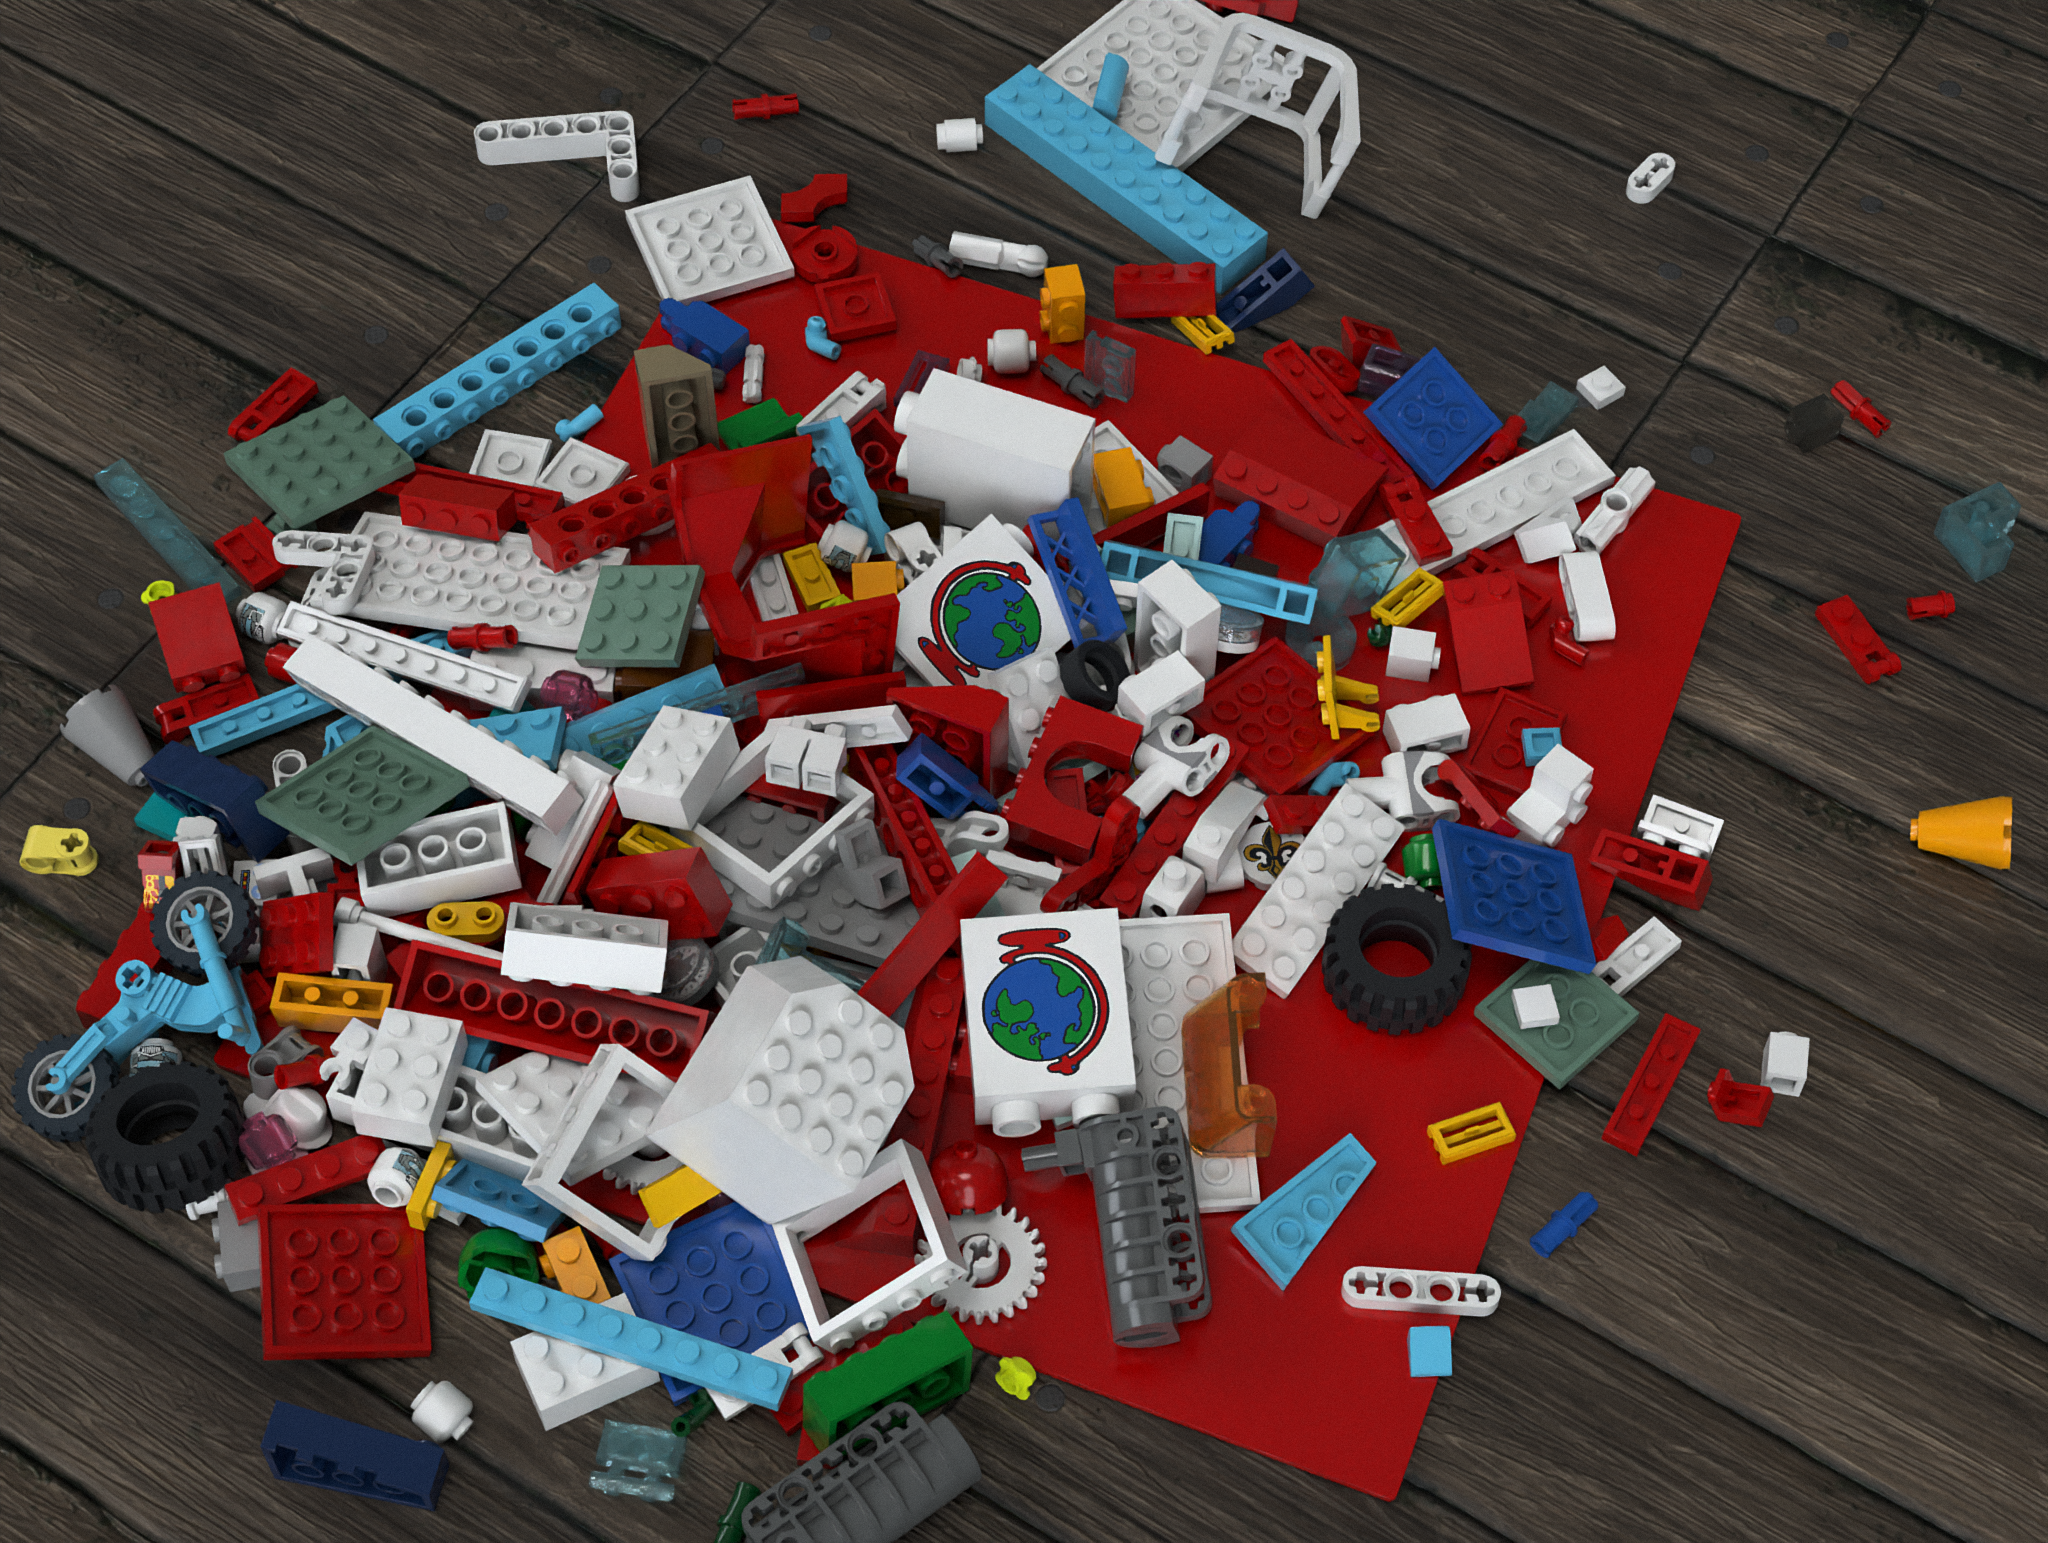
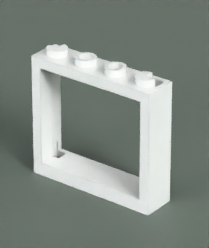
M773 724L738 753L691 831L669 827L670 835L692 847H702L714 869L770 909H773L786 896L791 897L799 884L808 876L812 877L817 874L827 859L834 853H839L834 835L835 832L862 818L873 819L875 815L874 794L841 771L839 789L834 798L846 806L770 873L705 828L704 825L766 772L765 756L778 730V727Z
M600 1044L525 1177L522 1186L632 1259L653 1261L667 1244L666 1236L673 1223L680 1217L661 1228H654L649 1217L639 1236H636L558 1184L622 1069L665 1099H667L676 1084L622 1045ZM679 1161L675 1169L679 1168L684 1164L681 1161Z
M902 1138L874 1156L854 1192L772 1224L812 1341L833 1354L846 1347L850 1349L855 1341L870 1332L884 1328L889 1320L904 1311L916 1308L923 1299L938 1290L950 1287L949 1283L968 1272L922 1151ZM905 1179L933 1256L830 1319L803 1242Z

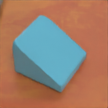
M1421 1326L1409 1328L1407 1348L1410 1377L1452 1376L1450 1327Z

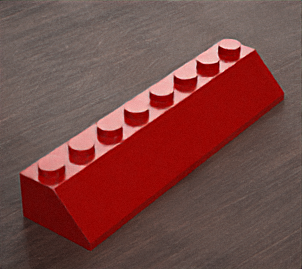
M414 939L411 942L394 1009L461 1020L468 1035L586 1064L591 1062L600 1044H620L675 1083L718 1015L708 1010L646 995H636L617 988L599 991L592 989L589 985L573 983L570 986H557L550 983L549 980L534 978L527 982L515 981L508 975H501V960Z
M941 956L889 1018L905 1031L915 1087L896 1118L883 1147L877 1153L902 1138L922 1151L928 1169H930L935 1158L951 1080V1060L953 1054H956L958 1032L965 1013L961 958ZM905 1179L841 1218L836 1233L835 1246L914 1258L921 1221Z

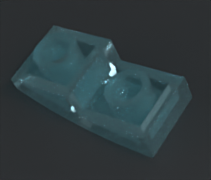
M1550 381L1535 401L1530 399L1519 412L1518 416L1522 417L1526 421L1524 425H1527V430L1523 435L1537 444L1541 443L1572 413L1579 404V398Z

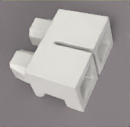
M796 715L792 717L788 725L780 724L765 756L766 782L797 789L800 788L803 782V790L836 797L840 785V774L843 766L847 763L845 726L831 723L826 725L824 733L812 731V722L808 718Z

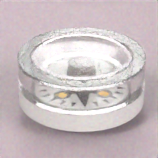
M1220 603L1221 614L1217 651L1233 654H1245L1255 651L1258 648L1264 623L1263 617L1255 611Z

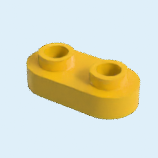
M488 901L441 903L433 907L427 916L429 931L469 943L494 941L504 933L506 928L503 910L499 905ZM482 916H491L487 920H479ZM452 917L449 921H440L443 918Z

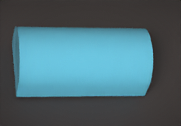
M1108 52V55L1106 54L1092 108L1108 120L1113 121L1118 114L1129 71V64L1123 57Z

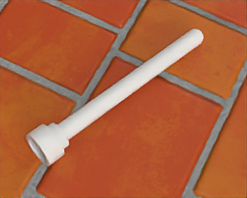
M342 897L335 909L333 925L338 927L339 923L352 924L354 922H364L377 927L379 932L412 941L414 939L501 961L503 959L502 952L366 912V908L360 906L359 901L347 897Z

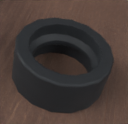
M1100 640L1085 641L1067 654L1060 665V678L1070 698L1105 712L1115 706V704H1118V686L1125 678L1130 676L1128 666L1121 655L1109 644ZM1085 662L1092 665L1100 673L1107 691L1102 690L1092 681L1086 670Z

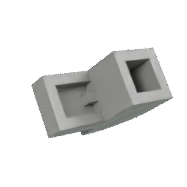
M862 818L834 833L842 860L841 863L834 867L844 888L856 901L865 906L882 910L910 894L902 860L882 855L872 819Z

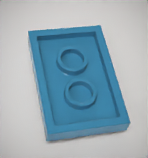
M464 1158L435 1185L431 1197L432 1200L442 1203L449 1211L468 1213L480 1218V1221L488 1226L504 1227L516 1232L520 1238L531 1242L539 1241L543 1243L568 1216L522 1186L523 1181Z

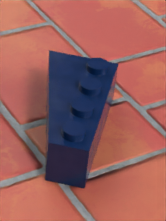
M172 740L140 768V771L158 797L187 816L192 814L194 817L205 816L211 818L217 823L220 833L226 836L225 840L236 849L243 844L248 851V856L257 863L290 834L289 830L259 814L255 801L264 796L269 790L258 776L252 775L250 777L242 773L234 765L227 766L221 763L213 755L205 756L192 745L186 747Z
M279 1400L275 1402L260 1445L275 1479L435 1511L449 1468L445 1450L432 1441H415Z

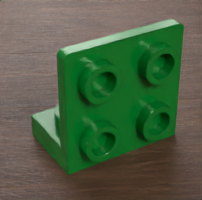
M772 398L717 422L718 435L728 450L797 437L799 435L796 434V425L804 418L799 412L788 417L777 400Z

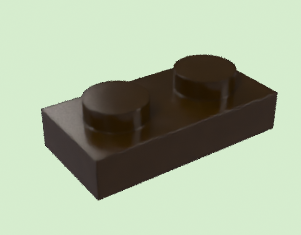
M880 488L875 494L878 499V509L883 521L887 523L890 529L896 530L919 521L925 526L929 537L941 538L942 527L945 526L944 501Z

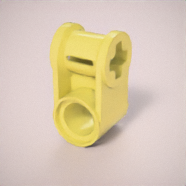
M34 825L28 829L19 863L25 870L36 874L53 873L84 876L91 873L97 867L99 856L96 850L90 846V839L82 829Z

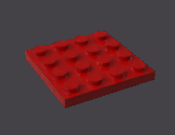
M1274 636L1255 649V651L1249 653L1205 683L1203 702L1180 715L1192 722L1194 732L1201 738H1205L1213 733L1216 734L1219 730L1250 747V755L1239 771L1269 796L1291 795L1323 772L1332 763L1337 762L1378 732V730L1366 732L1361 728H1339V739H1332L1330 725H1323L1321 703H1326V701H1319L1317 680L1321 679L1322 674L1318 673V670L1277 636ZM1337 700L1338 704L1366 711L1354 700Z
M259 1204L257 1221L263 1360L411 1358L430 1356L432 1346L423 1230L410 1227L406 1213L407 1205L392 1208L381 1204Z

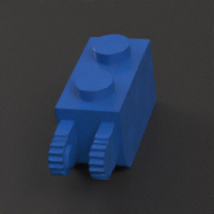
M668 297L659 303V311L662 314L660 320L662 328L672 335V342L677 349L710 364L712 368L723 370L725 374L745 357L746 347L750 345L749 330L704 301H693L686 306L676 301V299Z
M1248 500L1241 503V506H1238L1233 513L1226 509L1215 510L1203 522L1199 560L1232 568L1240 560L1245 561L1254 548L1252 540L1254 532H1257L1259 527V521L1257 520L1258 516H1260L1259 504Z
M922 732L897 757L896 779L947 819H954L956 816L960 818L967 812L976 811L969 805L972 800L990 813L994 812L999 806L994 796L978 784L977 775Z

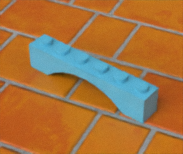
M1112 540L1104 541L1101 555L1109 579L1138 583L1170 560H1173L1182 569L1190 571L1195 581L1206 592L1213 593L1220 603L1309 625L1319 588Z

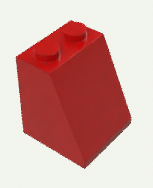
M220 582L148 602L176 693L182 691L186 693L196 692L206 684L216 681L230 682L239 678L240 674L247 673Z

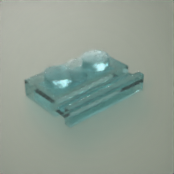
M1092 330L1085 339L1084 378L1103 389L1105 395L1127 403L1134 393L1136 349L1107 336L1104 339L1097 337V332Z

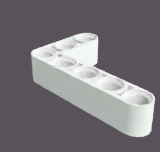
M606 111L487 121L480 123L474 129L478 159L483 164L503 165L607 156L612 197L620 202H629L636 199L640 193L634 122L628 112Z

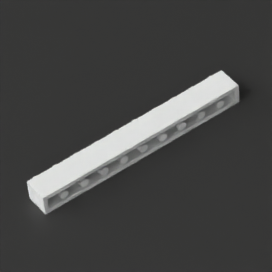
M309 634L283 666L285 671L300 687L369 727L374 725L467 774L471 787L497 802L504 801L507 808L557 836L584 801L575 789L577 782L565 772L559 770L555 774L550 771V767L539 757L531 755L530 758H527L523 755L522 750L511 741L505 739L503 743L496 740L497 737L483 725L479 724L476 728L471 726L470 721L460 712L454 709L450 713L445 711L444 706L430 695L422 698L419 696V692L409 683L403 680L399 684L394 682L393 677L379 666H376L374 669L368 667L369 664L355 652L351 651L349 655L345 654L341 646L328 637L323 641Z

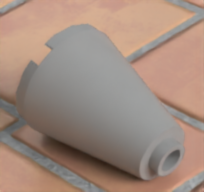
M114 684L108 685L111 691L102 693L99 689L91 691L76 702L65 714L69 721L66 727L62 723L60 724L61 733L67 740L127 785L142 787L149 784L140 768L154 757L155 754L125 692L120 686Z

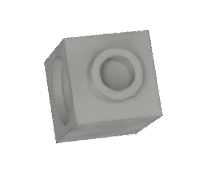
M1181 435L1172 444H1166L1157 456L1158 471L1179 492L1185 491L1199 483L1204 482L1206 484L1211 479L1213 455Z

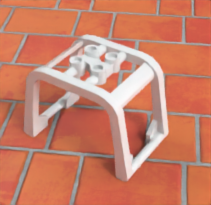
M1247 13L1231 14L1223 19L1184 97L1181 99V103L1167 131L1164 133V137L1155 153V159L1171 165L1185 135L1184 128L1192 111L1198 112L1204 99L1220 102L1289 128L1302 138L1304 142V188L1301 215L1316 219L1361 142L1357 68L1344 51L1329 43ZM1239 32H1245L1264 40H1259L1255 44L1252 62L1244 66L1239 89L1214 82ZM1276 44L1294 50L1286 54L1283 67L1273 61ZM1309 56L1331 65L1303 116L1294 110L1280 105L1282 102L1290 99L1293 83L1302 76L1305 58ZM1262 79L1266 83L1272 84L1271 97L1268 101L1251 95L1252 90L1260 87ZM1340 90L1341 118L1340 127L1331 149L1330 162L1333 165L1322 183L1321 142L1318 128Z

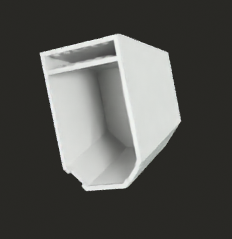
M802 956L747 966L652 1121L645 1136L766 1224H774L855 1191L915 1087L905 1031L844 983Z

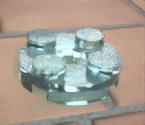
M1323 604L1320 607H1314L1310 625L1288 620L1285 644L1318 670L1317 651H1323L1322 642L1313 641L1315 636L1318 635L1331 636L1336 671L1349 663L1356 647L1357 633L1350 619L1340 613L1335 605Z

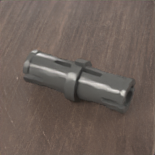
M1053 354L1048 355L1043 360L1049 366L1046 367L1041 364L1040 372L1061 385L1063 392L1069 395L1072 393L1092 409L1102 402L1096 396L1104 398L1105 391L1084 378L1082 371L1070 368Z

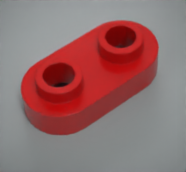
M1316 346L1310 350L1309 358L1343 395L1353 392L1358 388L1360 371L1341 352L1327 346Z

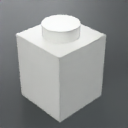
M1393 626L1385 676L1428 682L1431 668L1438 669L1441 648L1434 647L1436 633Z
M1770 1032L1763 1050L1760 1086L1771 1087L1773 1093L1799 1097L1807 1079L1810 1038L1800 1037L1792 1032Z

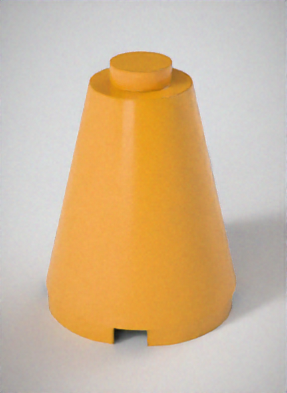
M1999 796L1919 811V819L1911 818L1910 841H1918V849L2000 870L2010 869L2012 797Z

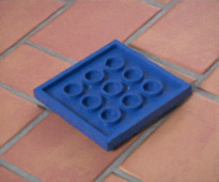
M1438 819L1432 827L1452 939L1590 974L1597 964L1572 854Z
M736 1201L669 1231L666 1236L667 1244L653 1261L634 1260L625 1253L608 1259L622 1292L626 1294L636 1317L748 1354H752L799 1322H802L809 1332L772 1224H766ZM809 1333L806 1337H807L808 1340L810 1341V1340H812V1338H811V1335H810V1333ZM791 1346L790 1348H788L787 1350H785L783 1353H785V1352H787V1351L793 1349L794 1347ZM660 1373L674 1406L687 1401L691 1393L698 1394L697 1390L705 1388Z

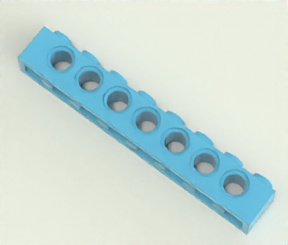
M592 283L373 419L374 424L411 458H417L424 451L440 441L448 439L453 433L467 424L475 422L480 416L494 407L504 404L518 392L531 387L536 381L550 372L558 370L569 360L585 353L590 347L604 338L612 336L617 330L622 328L619 305L599 286Z

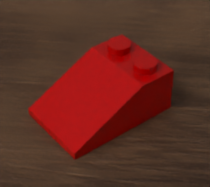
M1515 570L1443 581V604L1462 696L1499 690L1500 687L1507 689L1534 684Z

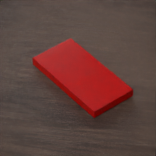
M898 671L756 691L762 733L764 732L769 719L886 706V692L888 688L907 687L905 672Z

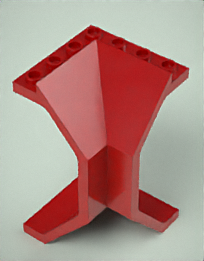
M810 434L673 461L671 464V478L666 479L684 565H700L705 571L698 604L722 653L748 659L751 661L755 671L788 686L891 673L893 670L900 602L896 594L891 593L760 623L756 622L741 591L759 561L769 555L806 546L804 532L812 450V437Z

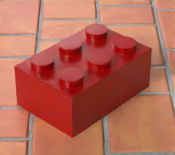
M702 847L601 859L585 890L598 912L668 920L667 942L718 936L733 905Z

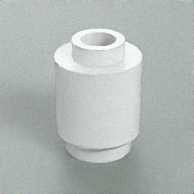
M975 118L944 120V123L936 124L938 150L946 149V153L977 151V144H983L982 124H976Z

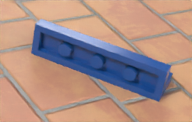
M1079 497L1065 499L1055 511L1031 515L1027 521L1074 648H1077L1087 640H1100L1107 644L1114 643L1128 628ZM1055 521L1060 534L1058 540L1055 541L1045 535L1041 524ZM1057 553L1069 559L1072 566L1069 574L1056 566L1054 558ZM1069 585L1082 593L1084 602L1081 607L1069 600L1066 593ZM1081 619L1094 625L1097 636L1083 639L1079 628Z

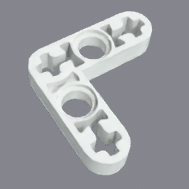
M289 530L280 532L272 540L275 558L280 563L331 567L320 591L323 608L327 613L342 615L354 608L376 558L371 538L356 534ZM322 548H331V549H329V550H327V551H321V552H318V551H317V550L322 549ZM351 572L356 573V574L351 575V576L341 577V575L346 574V573H351Z

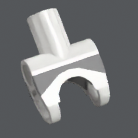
M1179 715L1170 717L1156 728L1137 748L1134 755V764L1143 774L1122 795H1125L1140 807L1139 818L1145 819L1172 789L1191 797L1199 794L1225 765L1230 753L1228 740L1213 733L1205 738H1201L1194 744L1188 745L1194 734L1192 722ZM1182 724L1181 734L1173 740L1175 729ZM1218 743V752L1215 755V757L1211 759V751L1213 747Z
M1428 751L1391 753L1381 761L1383 777L1347 778L1345 780V783L1349 784L1382 810L1389 809V815L1406 827L1403 832L1432 830L1438 819L1455 823L1460 818L1459 804L1456 801L1434 796L1424 788L1427 784L1440 780L1437 774L1438 767L1432 766L1440 765L1444 760L1451 759L1444 753Z

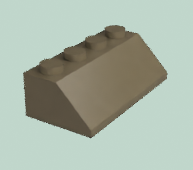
M669 344L634 350L645 441L652 469L708 443H712L720 451L711 365Z

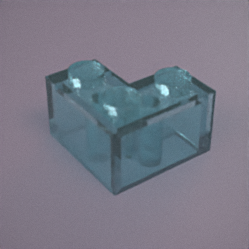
M1999 481L1943 507L1934 534L1973 580L1978 582L2005 569L2015 545L2007 533L2011 532L2021 505Z

